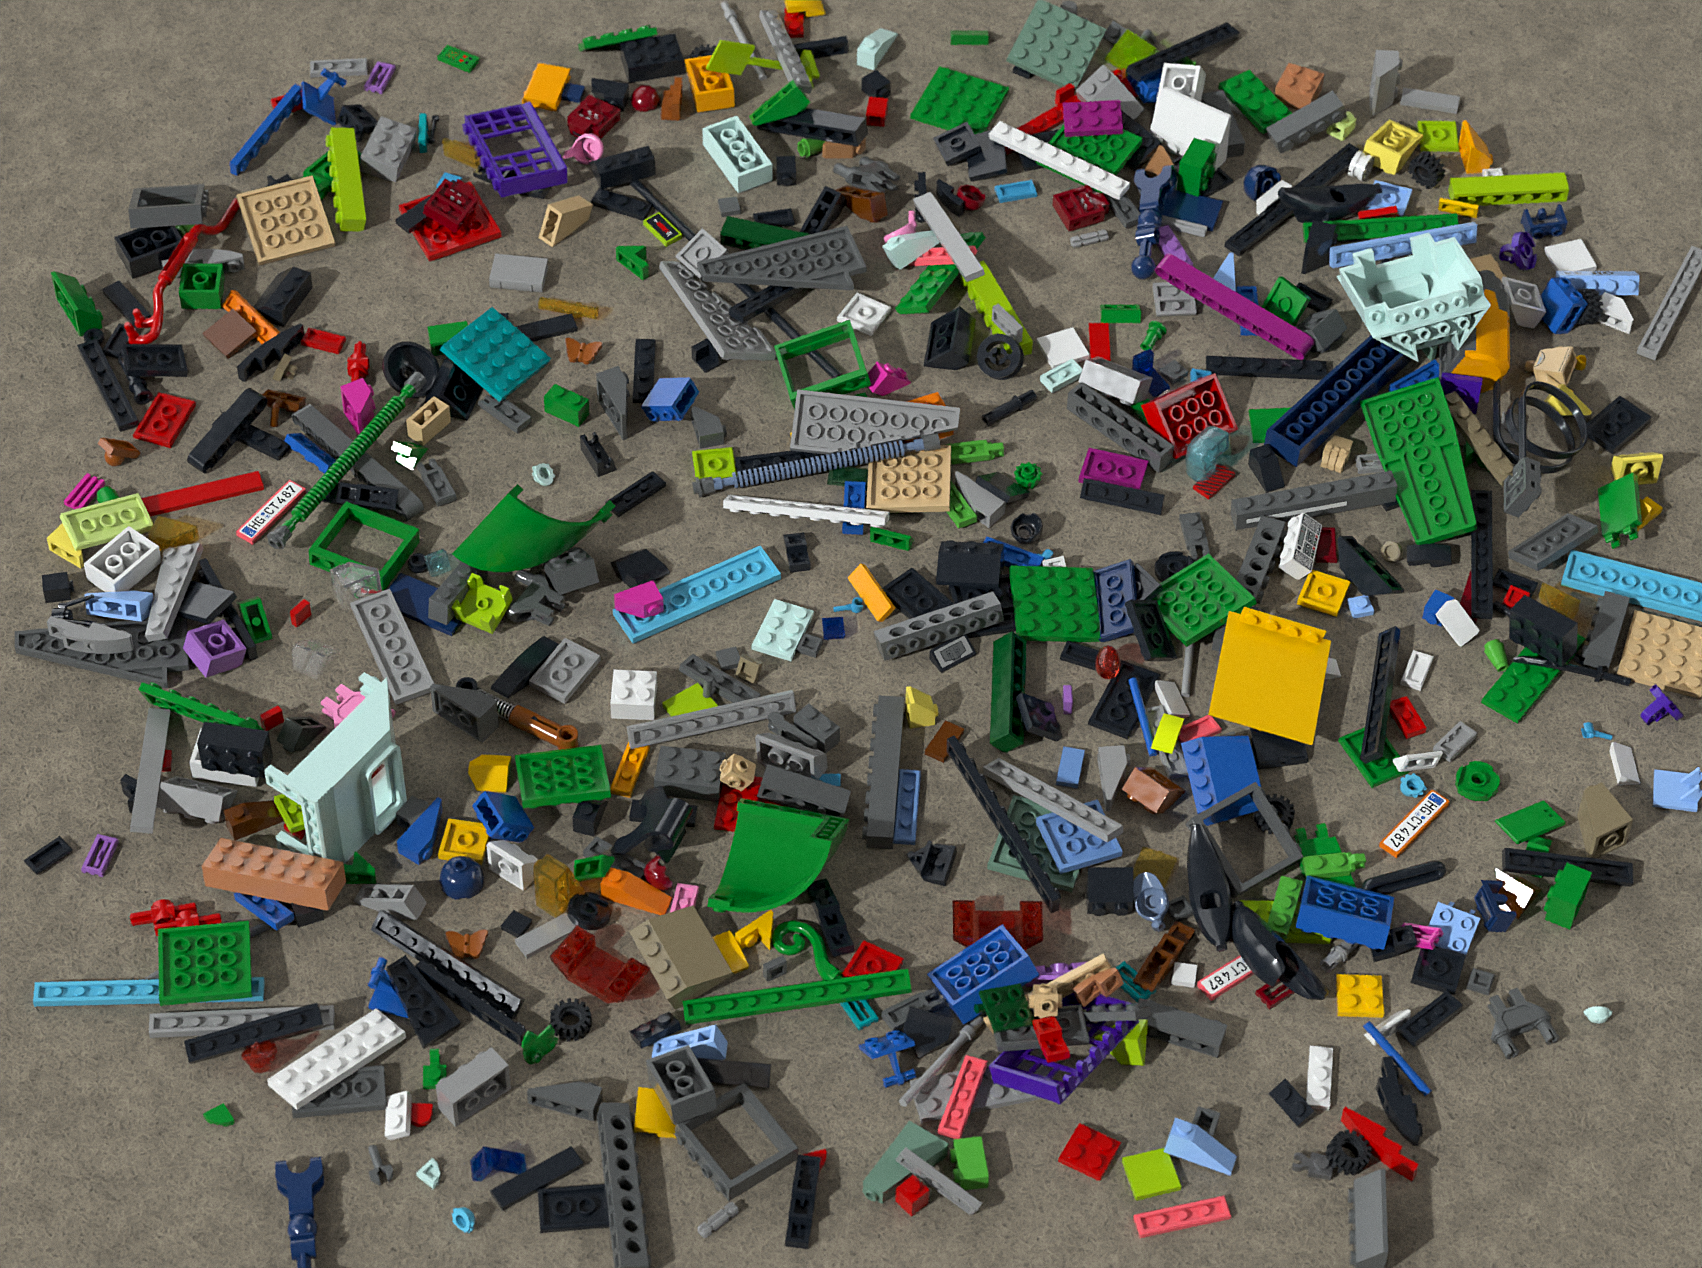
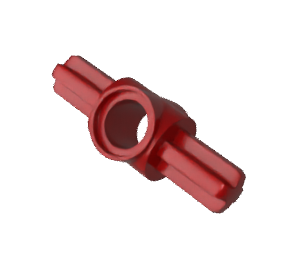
M358 341L354 345V354L348 357L347 371L351 377V382L361 378L364 379L369 375V357L366 356V344L362 343V341Z
M161 899L153 903L151 910L131 913V925L137 926L153 923L155 926V924L176 921L175 917L181 911L193 910L197 913V906L195 903L174 906V903L170 900Z
M184 910L177 914V917H175L176 921L155 924L154 929L158 937V929L222 923L219 913L198 916V913L193 910Z

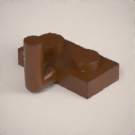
M267 389L262 394L268 400L267 406L271 408V427H278L280 408H284L288 412H297L306 403L305 397Z

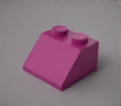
M363 378L340 386L344 414L357 435L373 420V410L376 409L372 396H374L373 389L370 384H366Z

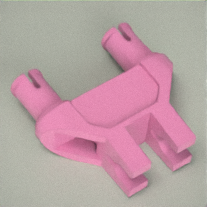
M340 684L335 689L339 694L337 700L342 703L337 704L328 697L321 701V705L324 706L322 712L334 720V729L365 699V696L361 695L360 692H353L343 684ZM391 709L393 718L395 716V710Z

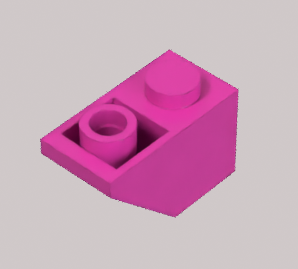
M876 362L868 372L871 386H868L869 389L881 396L911 384L906 377L907 373L902 368H894L888 363Z

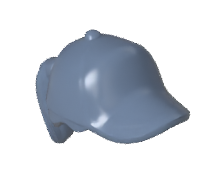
M1143 872L1133 881L1134 904L1142 918L1153 922L1151 923L1152 929L1155 932H1162L1165 929L1163 917L1169 908V899L1159 879L1152 873Z

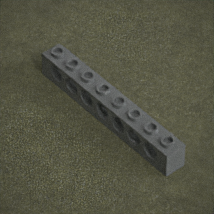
M1261 515L1236 579L1256 599V603L1261 604L1264 595L1262 589L1267 588L1270 576H1268V573H1273L1276 561L1273 560L1274 558H1279L1282 546H1279L1280 542L1284 543L1287 531L1284 530V521ZM1256 605L1250 608L1258 611V607H1256ZM1226 623L1217 628L1213 637L1212 650L1221 652Z
M601 1102L597 1113V1123L614 1268H651V1256L647 1255L649 1238L648 1234L644 1232L646 1215L642 1213L641 1208L644 1198L643 1193L639 1191L641 1174L637 1172L636 1167L638 1166L639 1157L638 1153L634 1150L636 1144V1134L632 1132L634 1116L629 1110V1103Z

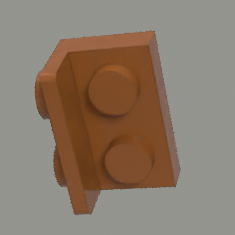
M675 77L674 85H670V91L665 90L663 93L662 120L680 121L683 96L682 77Z

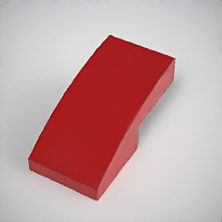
M1049 1016L1032 1020L1039 1045L1047 1062L1051 1063L1070 1058V1050L1062 1037V1029L1056 1017Z

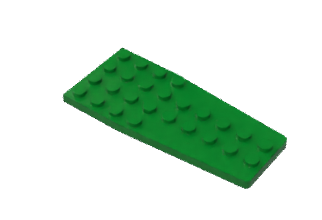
M1439 377L1360 401L1373 445L1384 472L1392 471L1397 484L1396 500L1417 545L1431 544L1476 530L1477 523L1455 425Z

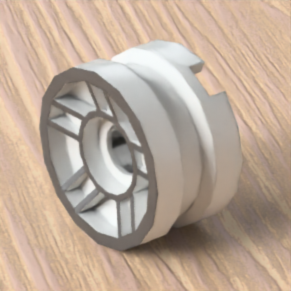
M1358 151L1350 163L1348 170L1351 173L1348 172V175L1351 177L1356 176L1358 180L1364 181L1372 170L1374 157L1371 155L1366 156L1364 152Z

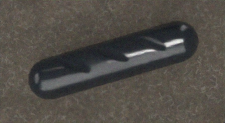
M1432 860L1368 878L1363 882L1361 889L1384 895L1440 880L1446 874V866L1441 861Z

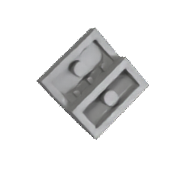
M1168 282L1153 283L1152 288L1157 317L1196 315L1194 297Z

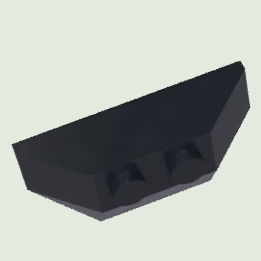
M1339 536L1340 569L1345 574L1346 579L1358 587V591L1361 594L1379 596L1404 592L1401 584L1353 536Z

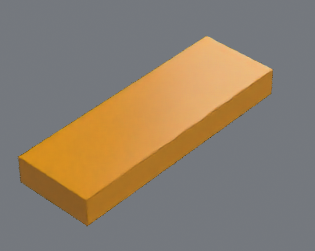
M861 563L850 574L848 579L876 620L883 622L893 612L895 606L867 566Z
M628 741L610 786L612 794L631 797L648 755L650 745L631 749Z

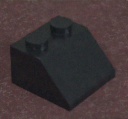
M1313 220L1305 246L1301 274H1307L1329 264L1330 247L1336 245L1338 233H1335L1336 225Z
M1088 867L1086 885L1087 914L1103 916L1104 914L1124 916L1132 914L1133 867Z

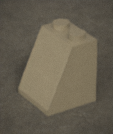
M1602 782L1595 786H1588L1583 791L1577 816L1587 858L1597 859L1626 845L1633 819Z

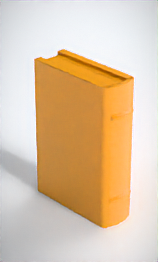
M538 63L527 90L524 92L522 104L530 101L534 108L556 112L565 85L569 83L571 78L569 74L570 68Z

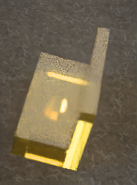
M447 138L443 139L444 156L474 169L480 165V157H477V151H474L473 147L455 139L453 141Z

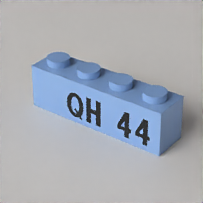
M1556 271V278L1566 277L1571 281L1575 289H1595V291L1599 292V295H1603L1604 292L1611 295H1638L1639 275L1635 271Z

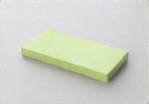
M139 493L60 514V519L75 551L108 543L128 526L140 534L153 531L155 527Z

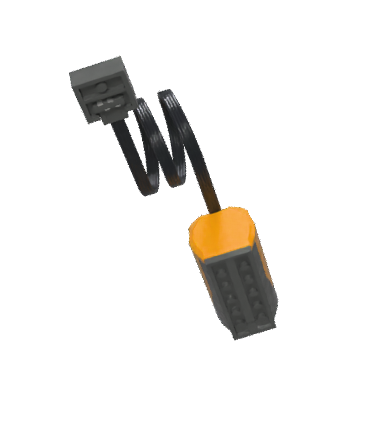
M1482 270L1478 271L1482 278L1484 295L1491 306L1458 351L1451 341L1439 344V378L1441 379L1442 372L1481 377L1483 379L1480 393L1493 389V438L1509 461L1515 465L1513 467V476L1508 475L1504 480V513L1519 518L1524 511L1529 509L1534 500L1540 497L1542 492L1540 487L1542 474L1555 473L1564 469L1573 457L1582 450L1588 440V426L1579 406L1565 392L1546 382H1532L1524 388L1520 396L1509 405L1506 411L1507 429L1512 438L1519 444V456L1513 453L1505 444L1501 435L1500 381L1510 367V299L1505 292L1504 284L1495 276L1494 272ZM1541 390L1549 393L1570 410L1580 429L1581 440L1578 448L1575 449L1573 433L1561 414L1546 402L1535 397L1526 396L1527 391ZM1517 404L1519 430L1516 427L1513 418L1514 406ZM1526 404L1541 410L1557 424L1565 437L1568 451L1548 450L1526 439ZM1526 450L1543 458L1554 460L1566 459V461L1554 466L1540 465V462L1526 457Z

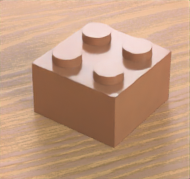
M1288 63L1276 85L1275 96L1285 106L1299 110L1317 100L1323 87L1324 73Z

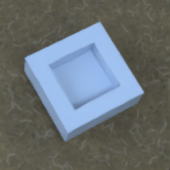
M1363 595L1347 599L1353 619L1374 614V609L1368 596Z

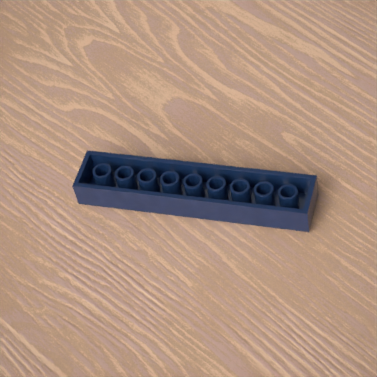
M1370 335L1267 429L1264 445L1269 444L1276 455L1297 467L1361 408L1360 401L1372 398L1413 359Z

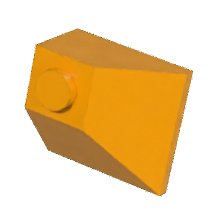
M1467 120L1463 121L1459 139V152L1466 174L1482 173L1483 169H1490V165H1493V155L1489 154L1487 145Z

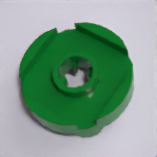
M1481 761L1469 762V765L1464 767L1462 765L1458 769L1455 786L1457 792L1469 800L1489 801L1498 791L1499 775L1498 773L1496 775L1491 765ZM1476 778H1477V779H1480V782H1483V783H1481V784H1476V783H1474L1473 781H1475Z

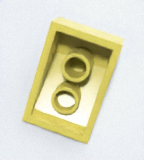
M1389 119L1367 139L1363 152L1366 156L1371 155L1374 157L1373 166L1383 169L1388 174L1395 175L1402 169L1423 135Z

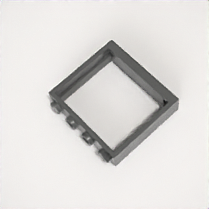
M204 184L134 188L128 209L130 228L202 224L203 217H206L209 190H205Z
M1256 782L1197 814L1186 823L1190 832L1192 826L1201 824L1210 837L1220 857L1233 899L1292 866L1303 857L1300 846L1292 840L1288 827L1282 824L1276 808L1270 805L1266 799L1265 791ZM1250 795L1288 855V858L1242 884L1203 820Z
M745 1083L716 1099L717 1109L675 1124L674 1135L678 1139V1144L683 1145L687 1149L690 1159L700 1165L703 1175L712 1180L717 1192H721L728 1201L797 1160L798 1147ZM739 1102L779 1152L730 1180L691 1130Z

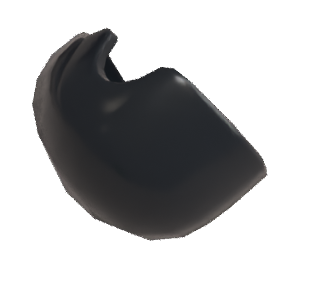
M1036 513L1030 515L1020 514L1012 521L1010 526L1012 537L1021 544L1035 542L1039 539L1043 530L1041 518Z

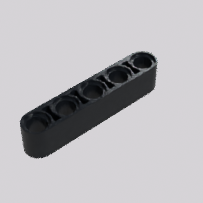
M247 388L188 455L187 462L206 474V471L209 468L212 469L265 409L268 402L267 398L252 388Z

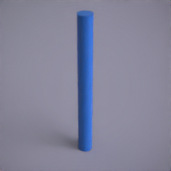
M1130 678L1128 681L1149 756L1158 755L1157 750L1151 749L1154 739L1137 678Z
M1368 1021L1363 1026L1388 1056H1392L1396 1065L1424 1096L1432 1091L1371 1021Z

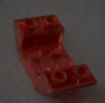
M952 900L953 940L965 948L1001 925L1006 928L1024 951L1043 941L1042 901H1020L1019 911H975V900Z
M577 925L550 955V960L568 981L605 1003L624 1002L650 971L649 967L632 957L627 963H624L598 948L595 944V936Z

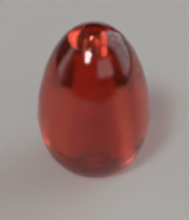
M1106 645L1097 654L1095 668L1101 678L1112 679L1118 675L1121 662L1117 650L1113 646Z

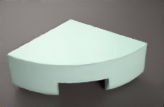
M434 1158L429 1160L416 1173L417 1177L433 1190L438 1185V1180H440L439 1166Z

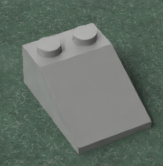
M1104 65L1076 89L1077 98L1081 102L1120 100L1121 110L1133 120L1144 111V108L1120 80Z

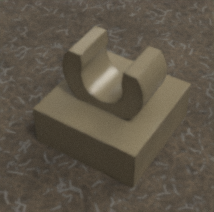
M284 354L272 379L280 381L283 376L291 380L294 378L298 368L290 364L292 357Z
M744 654L740 657L735 676L754 684L759 678L763 663Z

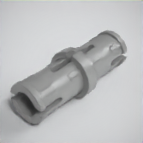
M1343 940L1338 946H1334L1329 955L1320 962L1321 969L1330 973L1340 962H1344L1347 959V955L1358 946V943L1353 945Z

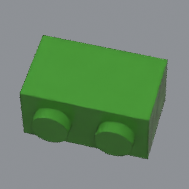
M982 1137L954 1139L953 1149H949L950 1161L956 1165V1169H953L954 1183H959V1187L963 1190L988 1188L989 1175Z

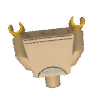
M1558 346L1542 349L1537 360L1526 361L1525 368L1526 372H1534L1537 382H1546L1556 387L1560 384L1567 386L1574 368L1584 370L1587 358L1584 355L1577 357L1573 347Z

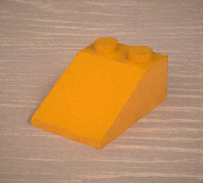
M712 55L685 59L692 97L697 112L734 107V87L729 74L706 70Z

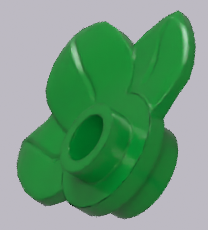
M551 1024L538 1036L532 1031L528 1030L526 1032L521 1047L524 1060L528 1064L532 1065L540 1062L543 1056L550 1053L557 1045L558 1038L554 1037L555 1031Z

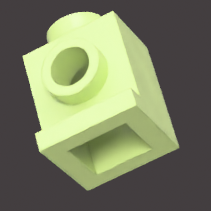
M1346 112L1347 117L1328 127L1327 133L1343 141L1355 129L1356 118H1354L1351 112Z

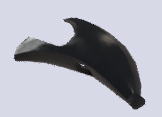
M1379 183L1281 187L1278 190V196L1285 207L1293 208L1294 216L1300 223H1311L1313 220L1327 222L1347 219L1361 211L1377 194L1382 193Z
M1195 824L1192 826L1187 851L1189 901L1201 933L1208 942L1216 947L1217 952L1227 950V943L1231 938L1233 908L1230 888L1220 857L1210 837L1201 824Z
M1236 901L1232 905L1234 913L1231 934L1234 945L1246 965L1262 982L1275 986L1279 979L1290 990L1306 999L1323 1000L1329 996L1330 990L1258 914L1244 906L1241 901Z

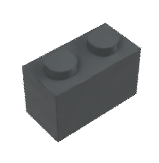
M808 703L794 715V725L805 734L813 736L817 741V749L826 754L840 742V727Z

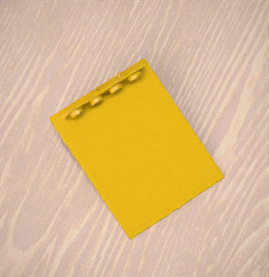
M1247 607L1243 608L1241 614L1229 611L1208 715L1312 745L1331 645L1330 640L1323 638L1326 631Z

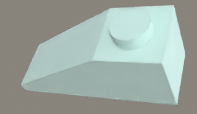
M880 28L865 37L857 49V65L875 70L898 34Z
M930 230L892 237L882 247L891 264L901 270L940 242L933 231Z

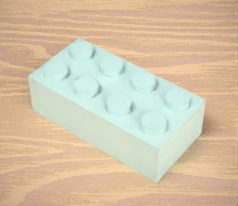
M737 116L703 128L704 147L738 193L772 181L771 161Z

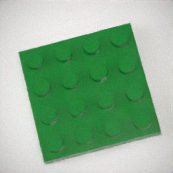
M939 66L911 112L910 119L945 130H950L968 122L974 134L986 132L1009 93V87Z
M1063 124L1048 144L1116 176L1142 144V138L1124 129L1123 134L1065 137ZM1036 161V164H1038V165H1040V166H1042V167H1044V168H1046V169H1049V170H1051V171H1053V172H1055V173H1057V174H1059V175H1062V176H1064V177H1066V178H1068V179H1070V180H1072V181H1075V182H1077V183H1079V184H1081V185H1083V186L1086 185V184H1084V183H1082V182H1080V181H1078V180H1076V179H1074V178H1071V177H1069V176H1067V175H1065V174H1063V173H1061V172H1059V171H1057V170H1055V169H1052V168H1050V167H1048V166H1046V165H1044V164H1042V163ZM1090 187L1092 190L1096 192L1103 193L1093 187Z
M1209 553L1161 582L1160 585L1163 587V590L1152 599L1157 600L1166 627L1186 647L1227 623L1229 611L1241 614L1244 607L1251 608L1257 604L1256 599Z
M1010 566L1009 575L1016 634L1026 641L1100 642L1098 639L1102 637H1100V621L1093 568Z
M601 745L515 755L523 808H537L546 805L557 806L563 803H580L587 800L611 798Z
M249 921L158 929L160 1006L251 998L252 974Z

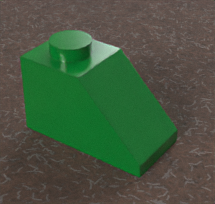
M256 596L237 602L243 624L253 642L257 644L273 639L261 598Z

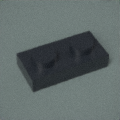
M667 1012L645 1024L639 1025L630 1031V1035L634 1042L642 1049L681 1030L680 1022L670 1012Z
M1286 1078L1268 1093L1298 1128L1302 1127L1317 1114Z

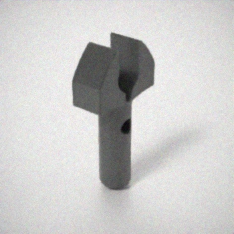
M371 1145L368 1151L374 1169L368 1171L370 1179L373 1183L380 1186L378 1175L380 1174L379 1171H382V1173L386 1174L388 1183H390L394 1174L391 1164L386 1166L382 1163L377 1146Z

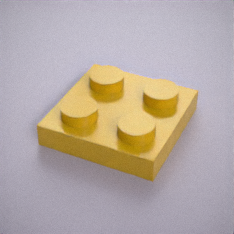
M1312 570L1306 578L1298 597L1297 605L1337 617L1351 581Z
M448 818L438 858L449 860L456 856H468L482 865L490 838L486 833L483 823Z
M1336 974L1338 1016L1383 1018L1382 976Z

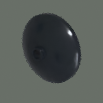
M410 341L399 342L390 347L382 363L383 373L387 382L400 394L404 383L414 372H419L426 378L427 383L418 393H414L411 398L427 396L440 370L435 356L427 348Z

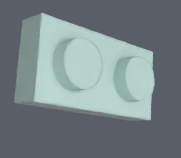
M1071 359L1040 375V382L1051 393H1054L1078 380L1082 368Z

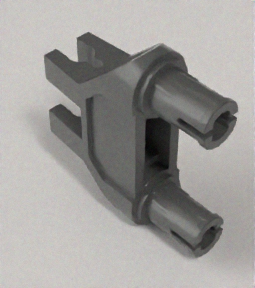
M863 156L859 161V167L850 168L839 162L833 168L834 173L845 178L848 184L856 188L885 193V189L896 191L898 188L891 180H899L900 176L890 170L888 164L881 160L874 161L867 156Z
M518 570L514 579L526 584L528 587L516 602L509 605L505 615H507L509 620L516 623L537 620L550 626L554 621V618L551 617L553 615L552 609L561 612L565 607V604L562 603L564 596L549 588L544 575H534L525 570Z
M1518 988L1509 990V995L1511 996L1507 998L1511 1006L1509 1008H1506L1498 995L1489 998L1491 1004H1488L1487 1007L1495 1019L1491 1040L1499 1045L1506 1059H1511V1056L1514 1058L1519 1054V1050L1511 1038L1534 1029L1539 1030L1547 1045H1550L1551 1041L1555 1043L1559 1040V1035L1550 1023L1551 1016L1544 1008L1526 1001Z

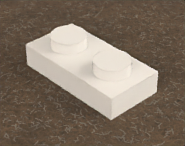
M408 1091L387 1096L385 1137L388 1140L410 1135L412 1095Z

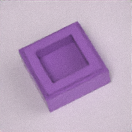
M1063 685V714L1072 713L1073 695L1071 685Z

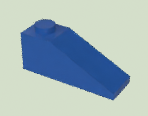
M437 797L397 840L398 853L418 865L432 856L443 811L441 798Z

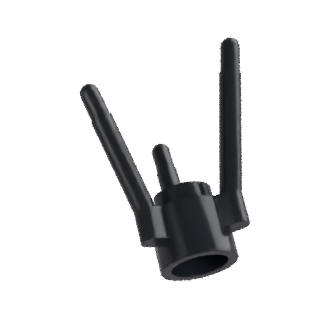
M91 594L66 603H58V608L52 609L51 616L63 618L77 625L81 624L90 627L95 621L73 619V612L67 607L93 599L94 595Z

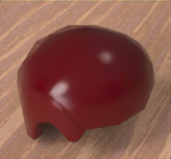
M642 85L633 91L631 103L633 108L639 112L654 111L657 105L660 104V96L652 86Z
M961 185L956 194L957 197L965 201L964 210L968 211L980 209L986 197L985 194H982L973 185Z
M656 855L645 865V879L648 884L658 890L667 891L673 886V882L665 875L666 866H661L659 862L661 858Z

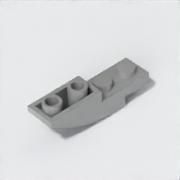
M194 249L185 261V263L223 264L224 273H235L245 269L243 255L227 250ZM168 260L162 261L163 268L168 262ZM182 268L175 278L181 276Z
M52 616L47 621L50 636L62 639L64 647L67 649L85 653L112 654L132 651L134 648L131 634L123 630L119 631L110 628L105 624L93 622L87 628L84 625H77L63 618Z

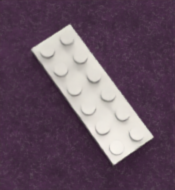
M374 1009L267 1079L268 1086L298 1110L406 1038L405 1031L378 1009Z

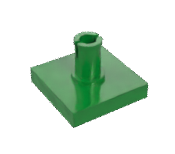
M1279 276L1262 308L1295 327L1311 298L1286 278Z

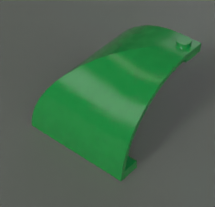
M517 484L452 555L471 567L491 572H510L531 568L545 563L573 547L601 521L605 524L613 515L610 511L615 505L609 500L589 521H562L546 516L518 499V495L524 489Z
M741 798L737 804L736 811H739L726 867L716 892L712 893L708 898L707 907H711L713 911L725 913L726 910L753 913L770 910L793 900L813 883L836 853L846 833L849 819Z

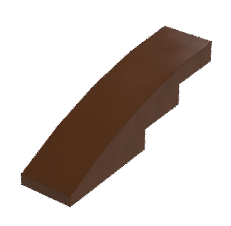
M1175 920L1168 933L1163 935L1157 947H1153L1133 979V983L1154 992L1174 967L1175 962H1177L1195 935V929Z

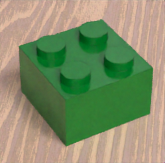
M1193 138L1180 161L1177 190L1199 197L1202 190H1206L1208 179L1214 176L1216 169L1213 167L1217 158V153H1215L1216 144Z
M184 263L178 292L181 309H221L225 284L223 264Z
M1566 863L1564 870L1559 869L1555 878L1556 883L1554 886H1551L1547 895L1548 900L1543 910L1547 912L1545 920L1569 930L1571 929L1586 897L1592 872Z

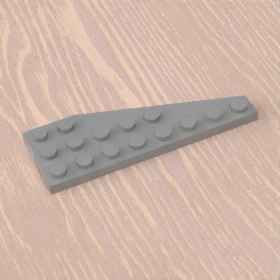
M661 261L660 270L722 359H741L745 361L775 360L776 352L757 327L752 328L747 324L748 321L741 323L729 315V308L732 306L715 292L711 294L707 290L706 284L693 279L694 274L680 262Z
M797 389L790 450L831 455V453L836 454V452L841 453V451H852V449L857 450V448L862 449V447L867 448V446L872 447L878 444L883 445V443L888 444V442L893 443V441L898 442L899 440L904 441L930 434L958 430L960 408Z

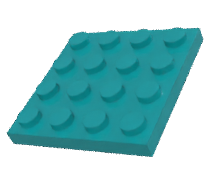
M493 307L448 340L440 349L441 352L499 402L544 368L551 360V357Z

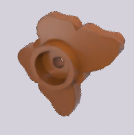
M572 338L565 339L567 356L572 363L578 361L586 365L590 364L602 349V342H592L586 345L585 343L580 344Z
M485 929L479 930L471 936L469 934L462 936L455 931H447L445 933L451 947V952L461 959L469 956L473 959L479 958L483 951L485 940L488 937V931Z

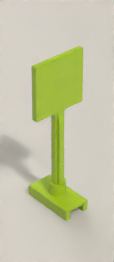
M726 40L719 41L706 66L708 71L740 76L746 65L783 70L779 61L751 57L755 45ZM803 50L800 61L813 86V78L819 79L820 75L811 51Z

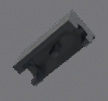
M593 432V438L588 441L585 434L581 435V451L596 475L600 477L616 471L614 461L608 456L599 442L598 435Z

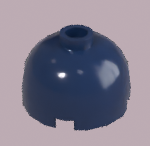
M1269 165L1252 167L1247 172L1243 182V189L1247 197L1257 202V199L1262 196V192L1266 193L1280 182L1281 175L1276 171L1277 169Z
M456 856L449 859L443 865L439 881L442 891L448 897L460 900V898L469 899L477 895L483 888L484 874L480 864L473 858Z

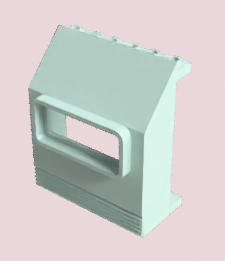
M364 672L358 679L363 683L360 693L365 696V699L289 775L284 774L272 765H269L264 770L266 783L301 805L307 845L305 846L281 831L276 836L279 849L342 861L345 864L354 855V851L357 852L374 833L377 835L381 834L396 818V812L406 803L407 797L401 750L395 743L387 677L380 682L375 676L371 677ZM383 764L384 767L371 779L373 772Z

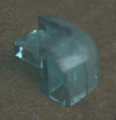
M1207 426L1191 440L1186 450V473L1191 479L1196 482L1205 483L1216 472V459L1229 448L1228 432L1215 426Z

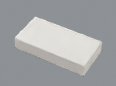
M1413 650L1400 685L1421 691L1434 656Z

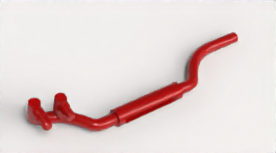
M237 198L233 199L216 225L195 224L190 232L183 236L158 276V282L153 290V316L145 318L139 309L133 310L136 328H151V330L146 335H139L132 324L126 322L124 328L129 337V344H150L159 337L163 324V292L165 288L174 281L196 246L200 233L210 236L217 235L228 227L240 208Z

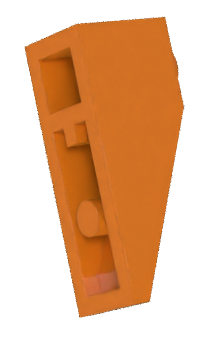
M610 867L601 882V896L606 900L654 914H666L672 897L635 875Z

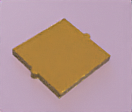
M1143 847L1133 867V879L1143 872H1149L1159 879L1164 888L1177 858L1163 854L1162 851Z

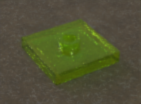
M1127 29L1105 57V60L1121 70L1123 68L1127 69L1128 65L1153 55L1157 49Z

